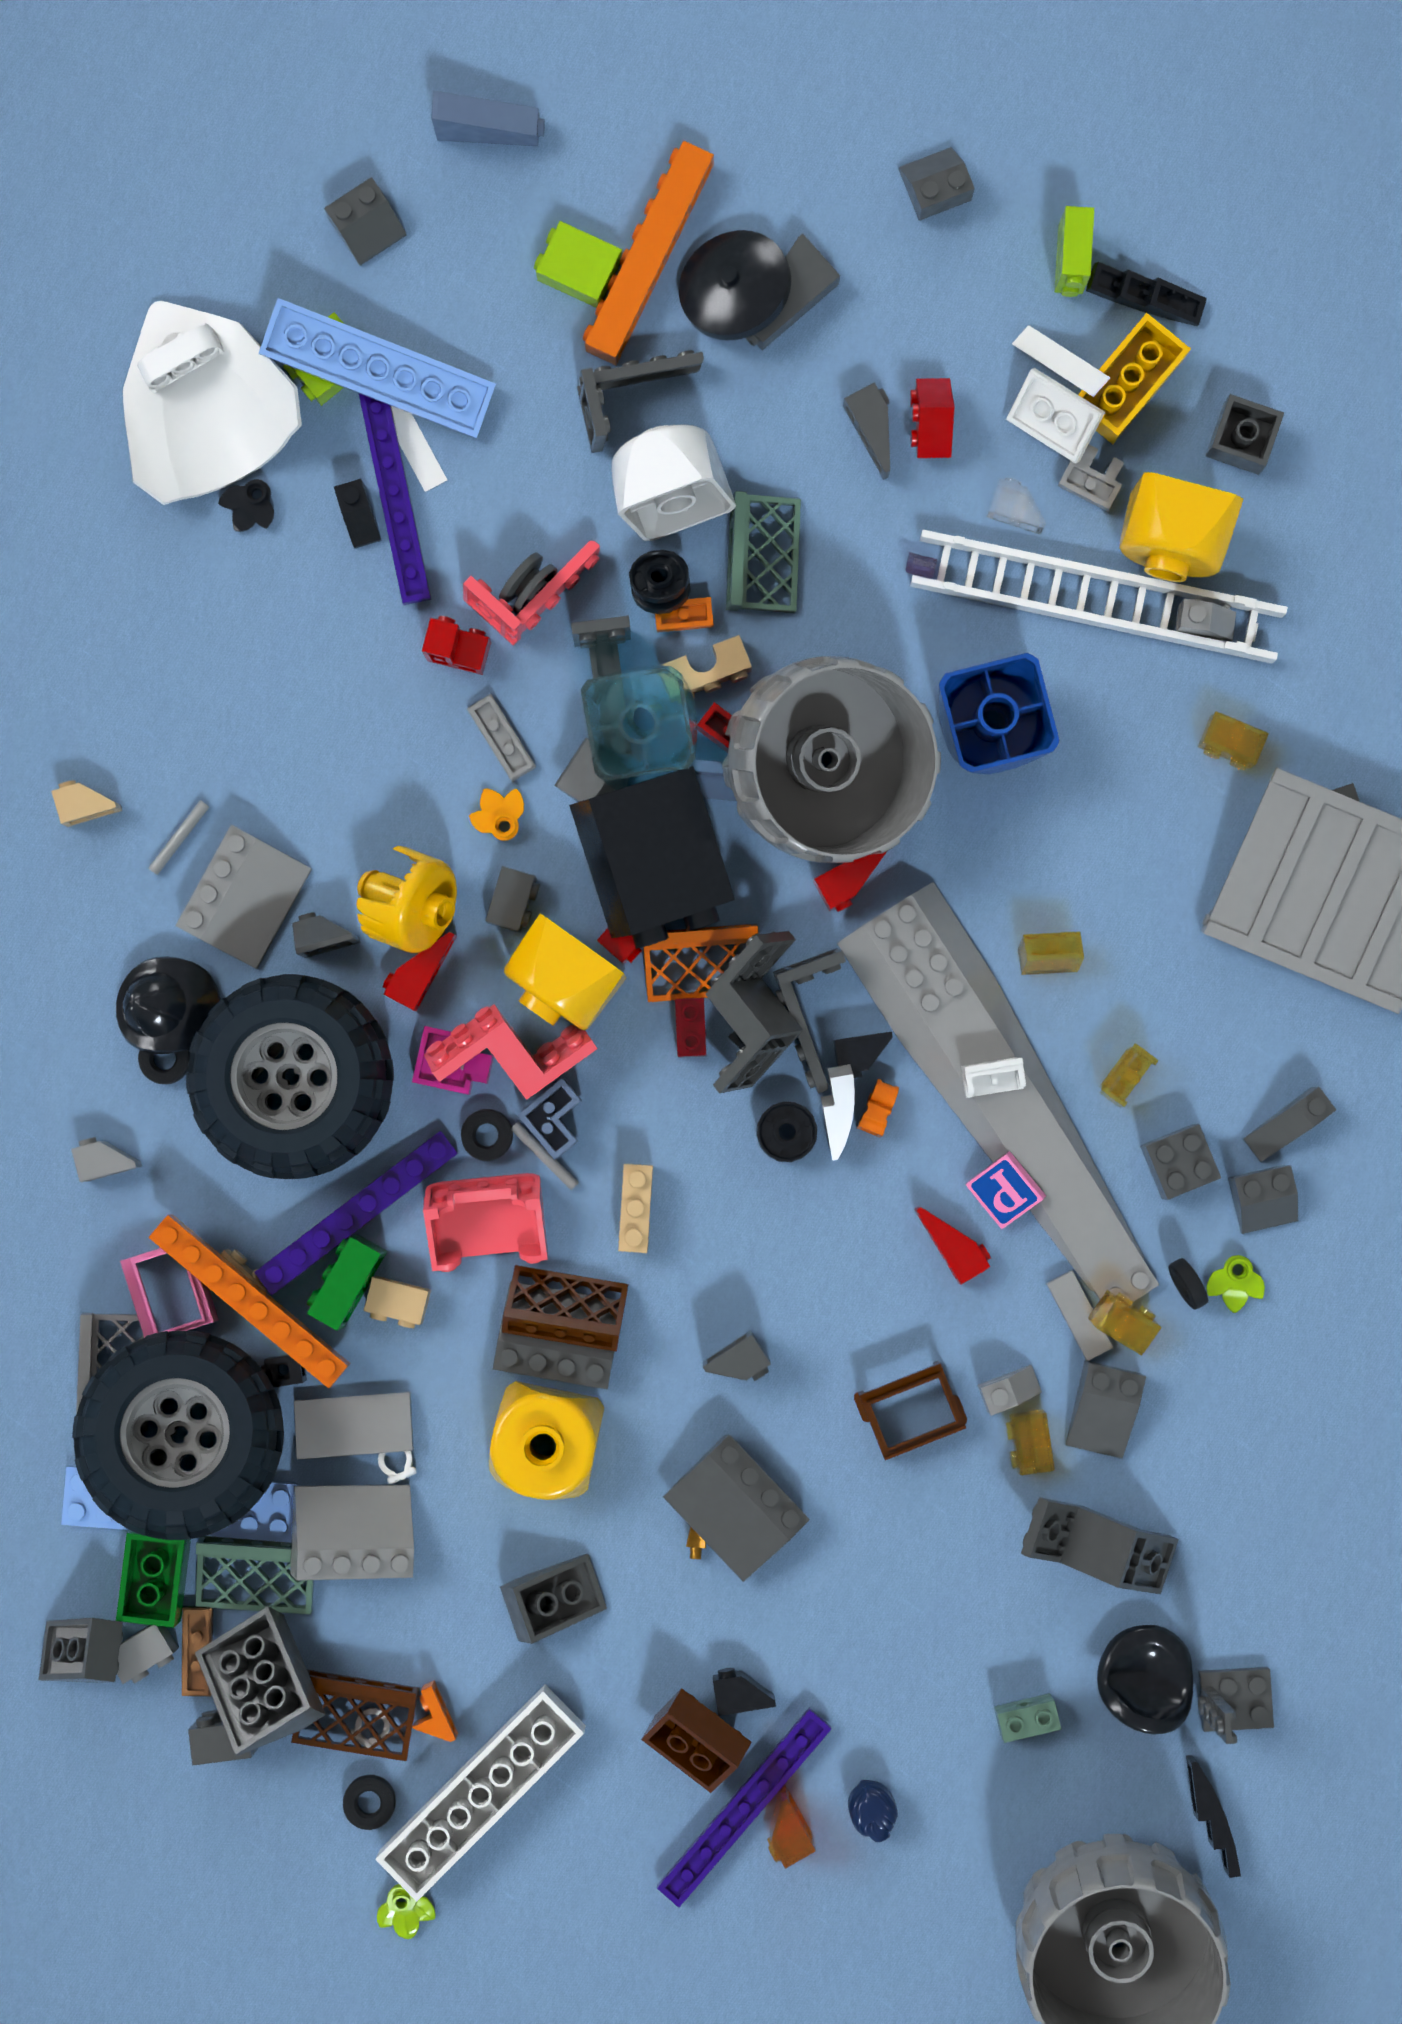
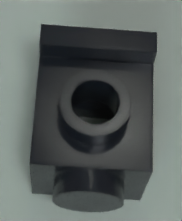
M288 1354L268 1357L264 1359V1365H261L262 1370L269 1378L273 1387L299 1384L307 1380L305 1368ZM280 1365L288 1366L289 1372L287 1375L280 1373Z

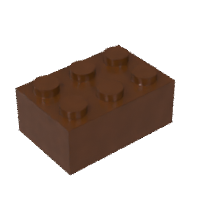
M682 1688L654 1716L641 1738L647 1745L710 1793L739 1767L752 1743L740 1731L734 1729L715 1712H712Z

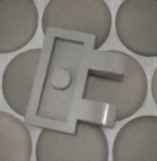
M1088 444L1080 462L1076 464L1072 461L1069 462L1058 487L1109 511L1122 486L1115 479L1124 462L1114 457L1104 475L1090 468L1099 449Z

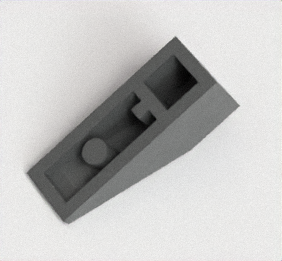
M874 382L844 398L843 407L884 480L889 477L890 473L887 406L889 399L882 388L878 389Z
M1311 1087L1244 1137L1243 1140L1258 1160L1262 1162L1315 1127L1335 1112L1336 1108L1320 1087Z

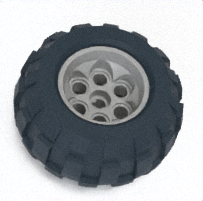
M282 974L259 978L246 983L226 998H222L211 1009L200 1030L196 1031L191 1043L188 1073H186V1089L198 1127L224 1158L253 1172V1174L263 1177L303 1179L318 1176L340 1167L358 1155L371 1142L380 1125L384 1122L391 1103L394 1067L386 1041L387 1038L380 1024L355 996L341 987L319 978L298 974ZM275 1043H280L284 1047V1054L280 1059H274L270 1054V1048ZM304 1044H310L314 1050V1054L309 1060H303L299 1055V1050ZM263 1067L267 1070L269 1076L265 1083L259 1084L256 1082L254 1074L257 1069ZM290 1069H294V1073L299 1074V1081L295 1085H290V1080H285V1074ZM317 1070H323L327 1074V1082L323 1086H317L313 1082V1074ZM274 1093L279 1094L282 1098V1105L277 1110L271 1109L268 1105V1099ZM303 1094L308 1095L312 1101L311 1107L307 1111L300 1110L297 1105L298 1098Z
M191 1330L164 1331L147 1335L143 1339L124 1346L110 1356L95 1376H92L82 1393L83 1397L79 1404L77 1415L74 1417L72 1432L75 1464L78 1474L96 1505L107 1516L135 1533L165 1540L194 1539L213 1534L235 1523L247 1514L267 1491L275 1476L284 1444L283 1417L278 1396L262 1368L246 1352L222 1338ZM167 1399H175L178 1403L177 1411L172 1415L164 1414L162 1410L163 1403ZM197 1404H204L207 1407V1415L202 1420H195L191 1414L192 1408ZM154 1421L157 1424L158 1431L154 1437L146 1438L142 1433V1428L145 1423ZM185 1427L188 1431V1435L184 1437L185 1442L180 1444L174 1442L172 1436L177 1433L176 1428ZM206 1432H213L217 1437L216 1444L211 1448H204L201 1444V1437ZM163 1449L167 1454V1460L162 1466H155L151 1460L152 1454L156 1450ZM191 1454L195 1456L197 1464L193 1470L187 1472L182 1469L181 1460L184 1456Z

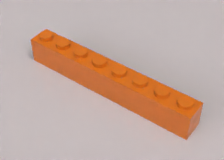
M684 140L679 149L674 148L669 159L671 166L668 173H662L656 186V189L659 191L655 199H649L644 214L647 216L643 224H637L632 235L634 242L631 249L626 248L619 263L622 267L618 275H612L607 290L610 292L606 300H600L595 311L597 316L594 325L589 324L583 335L586 352L616 366L714 166V154Z
M173 1214L167 1215L148 1237L328 1389L333 1386L351 1364Z

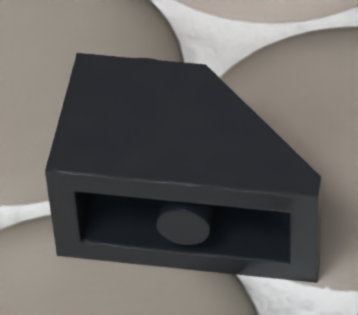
M357 479L334 486L341 514L354 549L382 541L363 481Z
M892 1032L834 1040L837 1066L850 1064L853 1077H863L862 1071L869 1070L892 1039Z
M724 1668L718 1670V1674L713 1675L718 1716L776 1707L775 1695L743 1671H735V1668Z

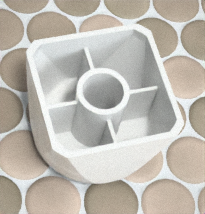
M664 425L650 428L623 444L612 459V479L618 515L644 541L660 539L729 513L736 507L714 443L708 432L697 426Z

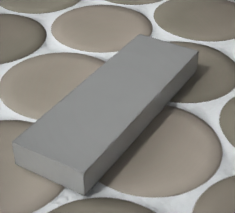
M491 694L467 708L511 782L536 768Z
M1072 1270L1046 1283L1086 1361L1113 1348Z

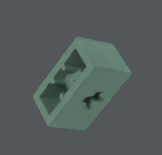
M1050 1693L994 1706L1000 1735L1004 1743L1061 1730L1055 1701Z

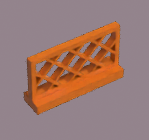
M757 923L703 927L687 931V929L667 930L668 939L644 947L648 1002L671 1001L682 998H708L706 996L708 991H699L704 986L710 989L711 986L707 982L717 971L721 974L724 973L720 967L730 955L732 957L736 956L733 952L742 943H746L753 935L758 934ZM735 944L731 950L725 945ZM719 945L728 952L718 965L705 955L711 946ZM707 946L702 952L696 948ZM691 947L699 956L687 967L676 956L683 948ZM667 949H677V950H676V952H675L674 954H672V953H671L669 950H667ZM651 950H663L670 956V959L661 969L651 962ZM701 958L714 967L705 980L692 971V968ZM673 960L686 970L676 982L663 973ZM651 967L657 972L653 978ZM688 973L701 983L694 992H686L679 986ZM660 975L673 985L666 994L653 995L652 984ZM675 988L681 992L671 994Z

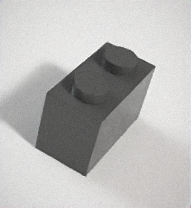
M502 866L486 922L521 933L522 927L527 928L532 914L531 911H528L530 900H536L540 884L536 883V876Z

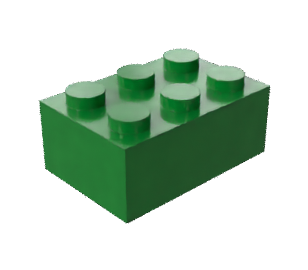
M358 1234L347 1239L344 1238L335 1253L339 1255L336 1263L329 1264L321 1277L325 1281L323 1286L313 1291L306 1304L310 1306L307 1314L336 1331L344 1328L388 1251Z
M131 1530L127 1532L116 1621L172 1628L181 1622L191 1539L165 1540L144 1536Z

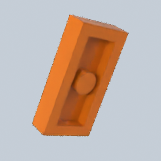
M711 597L688 599L675 611L655 614L657 633L714 627Z

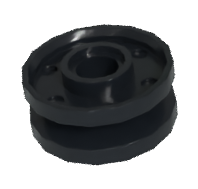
M667 550L649 551L641 555L632 564L629 572L632 597L637 606L644 611L654 614L670 613L679 609L688 600L691 592L688 566L684 559L675 552Z
M780 1102L772 1105L762 1114L757 1124L756 1137L760 1148L768 1157L778 1162H793L803 1158L812 1150L817 1140V1125L814 1116L806 1107L795 1102ZM789 1124L794 1128L795 1135L791 1140H784L780 1137L779 1128L781 1125Z

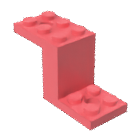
M493 1004L490 1007L487 1006L480 1009L475 1014V1018L467 1024H460L455 1027L451 1035L445 1040L433 1043L427 1049L424 1057L433 1075L440 1082L488 1048L527 1100L598 1048L586 1030L570 1025L561 1032L560 1037L553 1042L544 1043L538 1048L537 1053L532 1055L496 1005Z

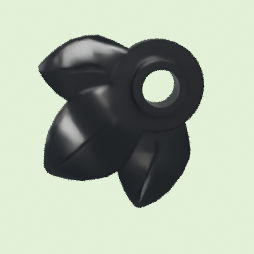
M251 480L245 486H231L219 499L218 504L221 507L233 510L232 523L236 532L249 530L255 523L267 529L274 519V509L269 502L271 490L267 483L262 480ZM256 490L262 491V496L259 499L252 497L253 492Z

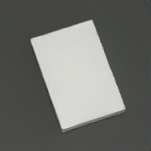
M1036 368L1030 370L1006 420L1076 464L1080 462L1105 411Z

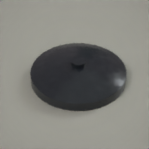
M747 230L730 231L720 234L701 245L687 261L679 282L681 307L691 324L706 336L719 340H738L752 336L770 325L783 310L791 290L790 267L779 246L763 234Z

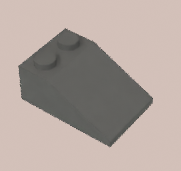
M1084 1360L1065 1445L1123 1459L1140 1407L1146 1376L1141 1373Z
M588 1554L532 1572L500 1586L519 1642L533 1644L607 1609Z
M98 1618L46 1621L38 1680L90 1683L115 1682L119 1670L118 1656L123 1640V1622Z

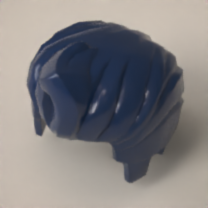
M861 1780L850 1793L848 1810L856 1830L861 1835L870 1837L875 1842H882L889 1838V1832L892 1831L893 1824H895L898 1817L897 1806L890 1790L880 1782Z

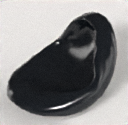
M177 957L151 958L133 968L119 989L116 1000L118 1027L125 1040L143 1052L172 1054L190 1050L196 1031L200 1030L203 1022L209 1015L208 1013L221 1000L220 994L211 975L200 965Z
M1140 1625L1121 1631L1108 1643L1099 1662L1097 1684L1100 1697L1115 1718L1136 1731L1156 1735L1178 1729L1184 1723L1191 1710L1193 1697L1192 1660L1188 1648L1177 1635L1161 1626Z

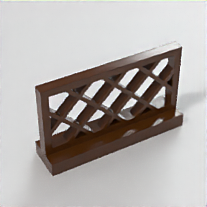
M515 1265L508 1300L503 1314L502 1333L617 1352L629 1284ZM519 1276L530 1277L535 1281V1284L524 1289L518 1282ZM554 1281L560 1282L564 1288L553 1294L546 1285ZM584 1286L588 1287L593 1293L581 1298L575 1289ZM541 1289L547 1298L536 1303L529 1294ZM608 1291L620 1292L621 1297L610 1303L603 1294ZM569 1293L576 1302L565 1308L558 1299ZM522 1298L531 1306L526 1310L512 1308L513 1303ZM598 1298L604 1307L593 1313L587 1306V1303ZM553 1303L559 1312L554 1315L546 1314L541 1308ZM581 1307L588 1317L583 1320L576 1319L570 1313ZM610 1312L615 1318L616 1324L602 1323L598 1318Z
M307 1669L316 1692L324 1701L322 1707L325 1708L327 1706L336 1720L326 1728H323L318 1720L313 1722L319 1733L309 1738L299 1736L300 1731L293 1733L291 1743L407 1761L419 1687ZM326 1695H331L333 1697L328 1699ZM338 1697L347 1698L353 1706L352 1709L342 1716L339 1715L332 1705V1702ZM354 1699L362 1701L357 1704ZM367 1702H375L382 1712L369 1721L360 1707ZM383 1704L391 1706L386 1709ZM396 1706L409 1708L407 1720L398 1726L389 1712ZM356 1711L365 1725L352 1734L343 1719ZM385 1716L394 1729L381 1738L372 1724ZM338 1723L348 1735L342 1742L332 1741L327 1734V1731ZM406 1726L405 1735L401 1731V1728ZM366 1728L370 1730L377 1740L369 1748L361 1746L355 1738ZM397 1732L404 1742L402 1752L390 1751L384 1741ZM322 1735L325 1740H321V1739H317V1738H319V1737ZM351 1740L354 1745L346 1743ZM380 1744L382 1749H377L375 1747H377Z

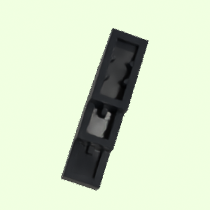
M1101 262L1093 264L1086 288L1087 292L1112 302L1193 326L1199 325L1207 300L1203 296L1161 278L1152 280L1131 270L1122 272Z
M1187 1755L1186 1761L1193 1814L1198 1821H1206L1208 1842L1214 1850L1221 1849L1223 1868L1229 1878L1241 1877L1236 1847L1226 1815L1212 1785L1192 1755Z

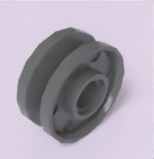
M538 552L531 554L520 564L500 592L499 599L502 598L507 603L517 597L513 607V611L516 614L557 574V568L552 564L539 571L543 556Z

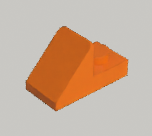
M433 1680L423 1685L421 1689L422 1695L419 1696L426 1712L430 1710L431 1714L415 1721L412 1728L452 1742L456 1740L458 1731L436 1682Z

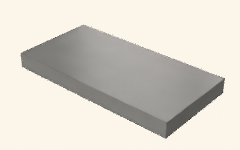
M411 1392L294 1401L297 1459L414 1451Z

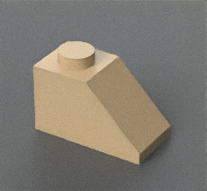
M75 780L59 784V789L51 791L60 823L67 827L122 811V807L118 803L81 783H76Z

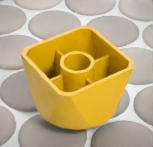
M1145 472L1130 493L1119 549L1125 557L1144 566V572L1158 579L1184 582L1187 577L1213 576L1222 567L1243 498L1237 494L1158 473Z
M541 913L504 968V974L525 990L518 1000L521 1004L552 1026L562 1016L581 1030H587L626 980V976L621 970Z
M515 1381L507 1386L495 1421L489 1452V1471L494 1479L517 1494L536 1499L559 1500L575 1498L584 1494L589 1488L604 1413L602 1402L598 1397ZM538 1434L550 1435L556 1443L554 1454L545 1456L537 1453L531 1445L532 1438Z

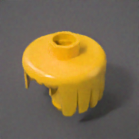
M396 846L393 850L409 856L412 861L416 862L410 868L412 873H407L404 876L405 880L378 870L365 872L357 886L360 897L357 898L356 906L362 913L357 914L359 923L363 925L361 930L370 938L405 952L418 953L430 948L451 923L455 913L457 897L456 878L451 867L444 861L408 847Z

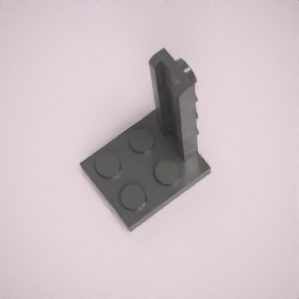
M687 350L671 358L660 355L644 363L634 360L622 364V367L617 368L601 366L596 368L594 372L592 368L581 370L582 377H579L577 391L591 453L603 451L605 441H608V433L611 432L609 418L607 415L603 416L601 405H604L602 390L697 373L704 360L703 352L694 353L693 350Z
M629 615L571 623L574 647L589 648L602 749L611 756L632 754L617 645L626 642V640H631Z
M838 948L773 971L780 989L775 991L776 997L783 1006H786L787 1011L803 1029L797 1036L799 1044L795 1045V1049L800 1062L806 1060L809 1071L804 1073L810 1089L815 1087L818 1093L826 1091L828 1083L791 982L795 981L798 984H802L814 979L813 974L819 971L829 974L840 970V964L846 962L843 951Z
M1254 1667L1198 1671L1201 1689L1200 1697H1198V1711L1202 1715V1730L1204 1732L1216 1731V1734L1226 1744L1237 1743V1735L1232 1730L1274 1728L1270 1668Z

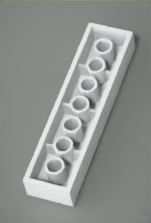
M545 1684L379 1850L375 1860L417 1902L585 1733L586 1725Z

